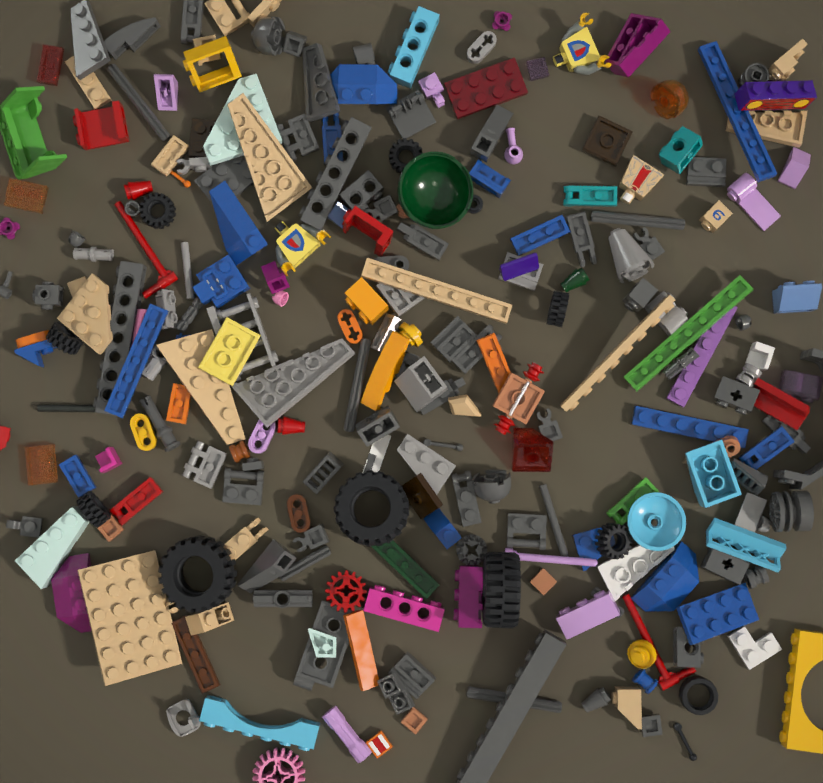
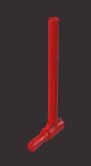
M118 201L114 204L116 209L160 274L157 283L142 292L143 296L147 299L160 289H165L177 281L178 277L174 271L165 270L131 216L125 212L122 202Z
M630 595L622 596L643 640L651 643L656 650L655 664L661 674L658 679L660 689L664 691L695 673V668H685L678 673L667 671Z

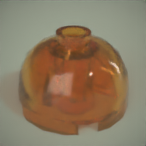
M665 80L654 86L651 90V101H655L657 106L654 108L661 117L665 119L675 118L685 111L689 102L688 92L677 80Z

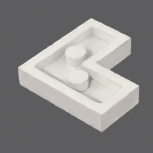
M745 626L727 635L749 670L782 650L771 632L756 641L753 640Z

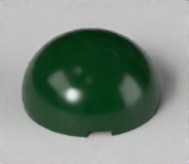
M443 152L423 153L413 158L401 172L397 187L398 200L404 213L416 224L429 229L447 228L459 222L468 212L473 200L472 179L466 167L456 160L455 157Z

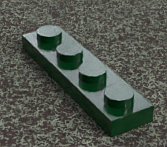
M394 540L390 543H384L382 546H372L426 599L440 585Z

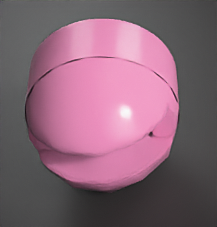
M283 290L272 296L273 302L281 307L287 303L289 294Z

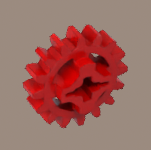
M346 570L345 574L342 575L339 571L337 573L338 577L336 578L332 575L331 580L333 582H327L326 584L330 587V589L325 590V593L330 595L326 598V601L331 600L330 607L332 608L336 605L337 612L341 608L345 614L348 609L354 612V606L360 608L361 604L359 602H365L366 600L362 596L367 594V591L362 589L366 586V583H360L361 576L355 578L356 572L349 575L348 570ZM343 580L339 587H334L337 582ZM350 580L353 581L358 587H353L350 584ZM345 587L348 588V591L352 592L348 596H344V593L341 592ZM334 596H338L342 600V604ZM358 596L355 602L349 604L352 597Z

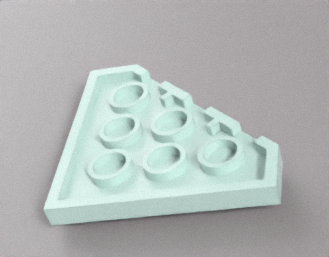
M257 74L238 79L204 143L203 149L210 166L244 155L227 105L242 93L253 105L279 143L282 144V138Z

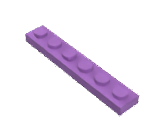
M738 307L732 308L698 338L693 349L700 357L691 362L686 367V370L680 371L666 397L667 400L682 408L686 405Z

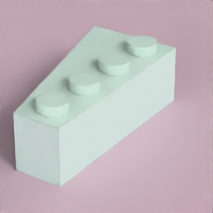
M78 506L71 507L15 560L40 589L49 586L52 577L60 569L61 564L90 522L85 518L86 516L82 514Z

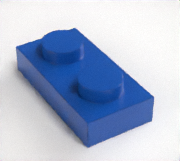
M74 455L59 464L78 498L88 491L97 488L78 455Z

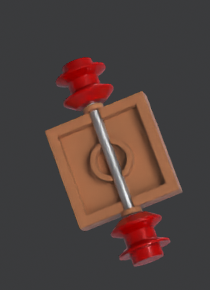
M534 362L531 365L527 363L529 369L528 371H523L524 376L527 377L525 380L510 372L492 405L506 413V416H498L500 419L499 423H494L497 426L495 430L504 435L507 432L511 433L509 431L510 426H515L514 421L511 420L512 418L524 424L528 423L545 392L543 389L532 384V381H540L538 378L539 373L544 374L541 371L543 367Z

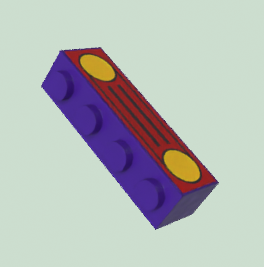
M813 80L745 82L735 93V98L739 111L805 109L817 98Z

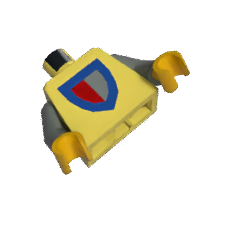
M583 13L580 16V21L571 26L563 36L559 47L561 53L553 56V62L556 67L566 64L569 72L574 71L577 74L583 75L595 73L601 70L602 67H611V63L604 64V61L610 57L607 55L600 57L588 27L584 28V25L593 23V19H590L588 22L585 21V17L589 13Z
M283 221L275 227V230L281 235L276 240L278 245L275 251L277 262L285 276H288L287 271L290 269L295 272V268L321 246L320 242L325 245L326 243L323 239L325 237L331 238V236L325 230H319L310 225H298L295 223L289 228Z

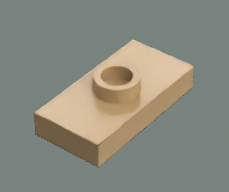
M173 135L153 160L151 166L167 177L177 165V160L181 159L188 151L189 145Z

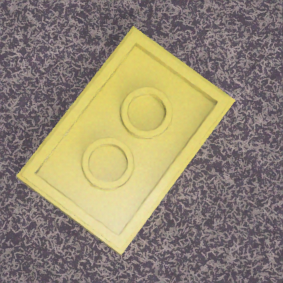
M226 317L198 368L233 387L261 335Z

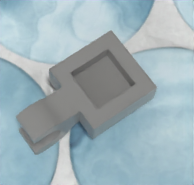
M207 157L177 160L178 164L185 165L184 169L177 170L180 175L187 174L190 169L195 170V172H206V169L211 168Z

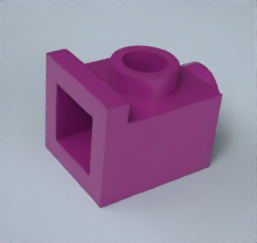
M275 261L261 266L272 294L290 287L281 267L278 268Z

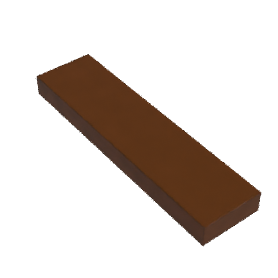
M188 614L173 621L171 624L203 694L221 684L199 635L191 636L185 618L189 616Z

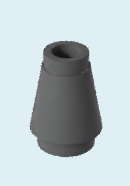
M602 687L592 692L581 704L588 713L609 705L608 702L612 699L607 690Z

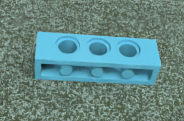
M418 6L416 12H412L409 20L411 22L410 28L405 29L402 37L404 42L402 46H398L395 53L396 61L395 63L391 62L388 69L390 77L397 84L411 89L439 23L440 14ZM418 27H422L425 29V31L422 33H418L415 31V29ZM410 44H415L418 46V48L415 50H411L408 48V46ZM403 61L410 62V66L403 67L401 63Z

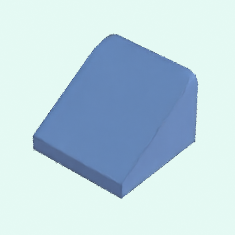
M338 201L329 213L328 219L343 229V216L348 208Z

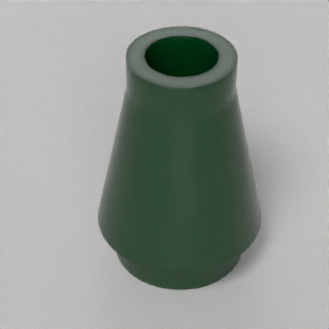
M581 267L578 270L576 268L560 284L567 293L570 290L586 285V282L590 279Z

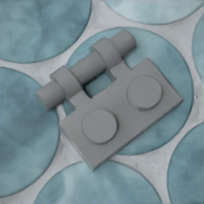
M197 441L195 447H192V454L188 463H185L183 467L185 470L182 476L189 478L192 472L196 473L193 481L212 489L228 453L209 446L207 451L204 452L202 449L205 443ZM200 456L203 458L200 467L198 468L195 466V464L198 460V457Z

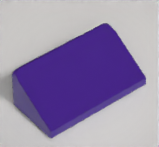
M534 252L501 264L499 270L503 280L507 281L539 269L538 255Z

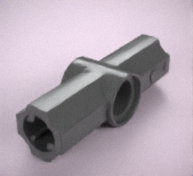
M254 590L253 604L254 607H312L313 590ZM279 594H286L288 602L281 603L278 599Z

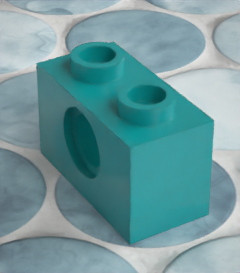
M682 126L678 131L674 132L670 142L660 150L661 164L681 174L703 146L701 136Z

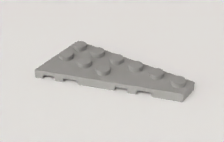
M341 338L322 346L319 350L312 353L308 352L300 358L291 359L267 369L264 373L257 376H250L246 378L247 380L240 383L236 382L232 388L268 428L354 356L355 352Z

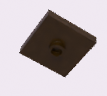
M598 116L582 151L616 167L633 131L602 116Z
M422 473L402 485L410 505L420 519L443 505Z

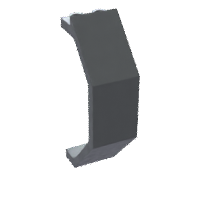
M812 348L802 351L800 359L817 364L823 375V350ZM823 460L802 474L788 470H774L773 478H777L779 483L790 485V489L801 490L823 476Z

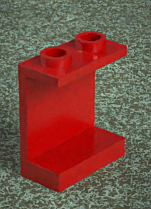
M119 100L113 101L112 107L81 112L78 108L74 109L73 123L78 128L76 140L78 145H81L84 150L130 142L124 107Z

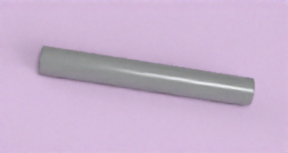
M181 242L187 299H194L188 242Z

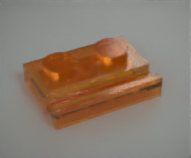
M9 178L5 196L6 200L3 205L43 214V206H45L49 187Z
M55 444L25 447L28 485L58 483Z

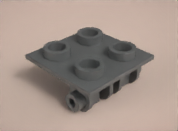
M419 90L398 100L397 104H390L385 107L402 139L409 138L436 123L424 100V95Z

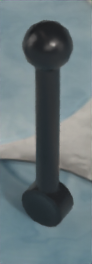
M675 723L674 729L678 731L690 754V760L695 761L697 755L692 752L681 730L682 725Z

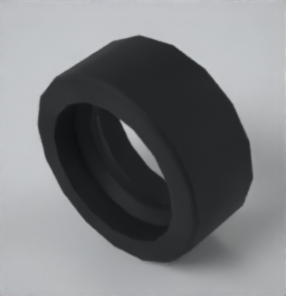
M690 677L682 683L679 689L681 704L695 715L710 713L718 703L719 695L717 688L704 677ZM696 684L706 686L710 693L708 703L701 707L691 705L687 698L688 690Z

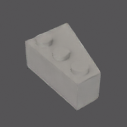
M409 434L406 435L397 449L416 475L422 473L436 495L456 467V465Z

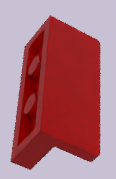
M757 378L754 388L760 390L754 407L794 430H798L810 413V406L760 378Z

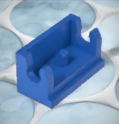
M479 159L469 172L474 183L498 198L501 197L511 181L482 163Z

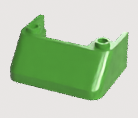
M44 86L15 88L0 105V132L15 177L19 180L54 170L67 158L66 154L57 155L53 150L47 151L36 119L42 111V105L38 101V97L45 90Z

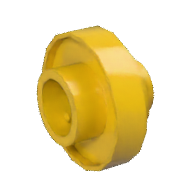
M403 322L399 326V333L410 338L408 345L419 347L423 343L420 338L422 333L414 324L409 325Z
M643 639L634 641L630 644L627 651L630 662L640 669H647L653 665L657 656L653 645Z

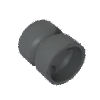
M760 63L751 64L738 80L739 88L745 82H767L769 80L768 69Z

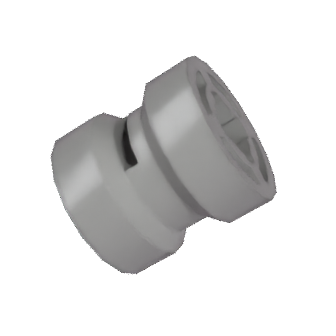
M745 363L742 373L738 374L735 380L754 387L755 380L760 378L762 372L755 366Z

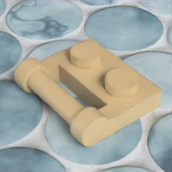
M209 0L204 3L224 36L249 23L248 16L250 13L246 11L240 0H231L241 16L238 20H236L225 0Z

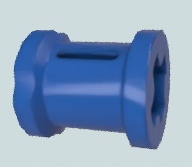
M640 669L632 679V682L638 683L645 690L646 694L651 693L658 684V680L651 678L645 669Z

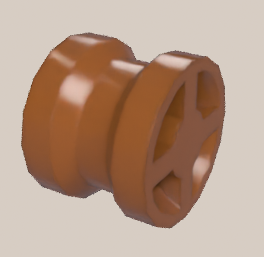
M244 440L240 441L237 445L232 444L229 446L236 463L240 462L243 458L248 459L251 457Z

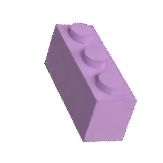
M602 590L595 593L594 598L588 601L586 598L576 603L577 606L571 609L569 606L558 611L559 614L556 619L566 639H569L619 616L620 610L610 590L607 592Z

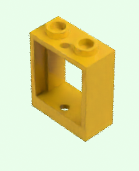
M226 36L183 52L185 60H183L186 71H191L190 81L193 87L197 86L199 93L242 77ZM224 51L229 63L228 66L198 76L193 64L194 62Z

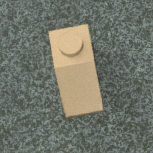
M615 686V692H612L611 696L612 704H615V707L637 729H642L641 689L638 686Z

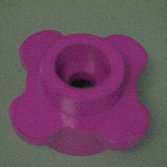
M496 11L494 13L495 20L492 23L493 29L510 30L511 26L509 23L512 15L503 11Z
M6 217L0 223V235L7 236L9 240L14 239L16 231L20 229V224L14 223Z

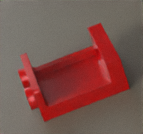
M354 206L352 210L348 209L343 216V232L346 234L353 226L376 241L374 254L381 257L391 243L394 231L357 206Z

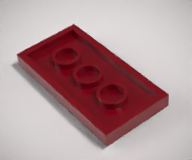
M515 57L444 83L457 120L528 94Z

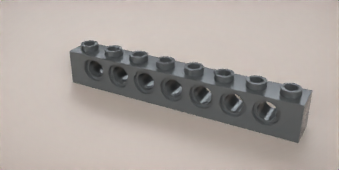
M120 261V265L116 268V277L118 279L117 284L113 286L114 303L110 305L112 314L110 328L113 340L104 350L105 356L100 363L102 374L101 378L97 381L99 392L93 404L96 413L113 415L104 411L108 403L106 393L109 390L113 391L131 349L137 309L141 307L147 267L144 264ZM128 278H132L133 284L126 287L125 281ZM129 296V304L123 306L122 299ZM122 315H126L127 321L120 325L119 318ZM123 334V341L117 344L116 336ZM119 352L120 360L113 362V355ZM115 371L117 378L115 381H110L109 375Z

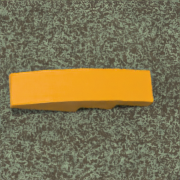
M396 331L391 333L374 366L360 403L375 411L380 410L385 393L389 392L395 374H398L410 338Z

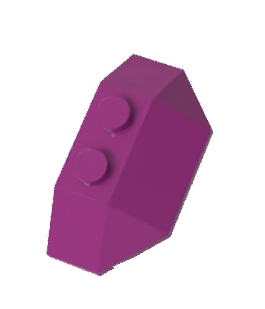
M89 553L69 556L51 579L57 618L80 633L91 631L77 571L91 567Z

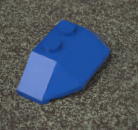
M339 64L330 74L338 104H397V83L379 65Z
M680 541L675 550L662 561L631 596V599L645 612L674 611L699 583L696 554Z

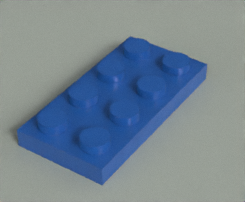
M746 583L676 607L689 645H694L759 620Z

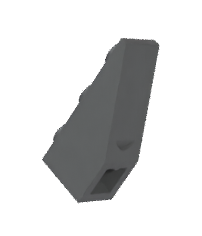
M496 105L476 138L470 154L487 163L514 113Z
M273 539L237 585L252 593L254 590H258L283 575L296 560V557L284 545Z

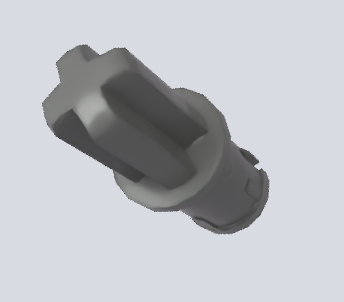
M691 347L682 356L676 357L677 360L663 370V373L668 379H672L681 370H686V367L700 356Z

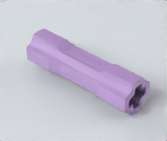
M333 706L322 716L328 726L335 731L346 745L357 763H361L372 753L366 743L359 738L345 720L344 715L337 706Z

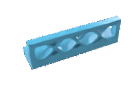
M717 518L713 519L706 530L707 547L775 572L781 570L780 558L786 551V544ZM712 538L718 540L720 544L712 541Z

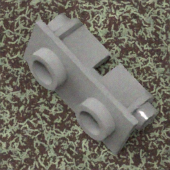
M166 289L157 291V295H155L156 306L169 311L162 329L176 328L178 317L175 308L176 297L174 291Z

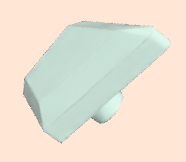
M309 628L308 632L316 657L336 658V637Z

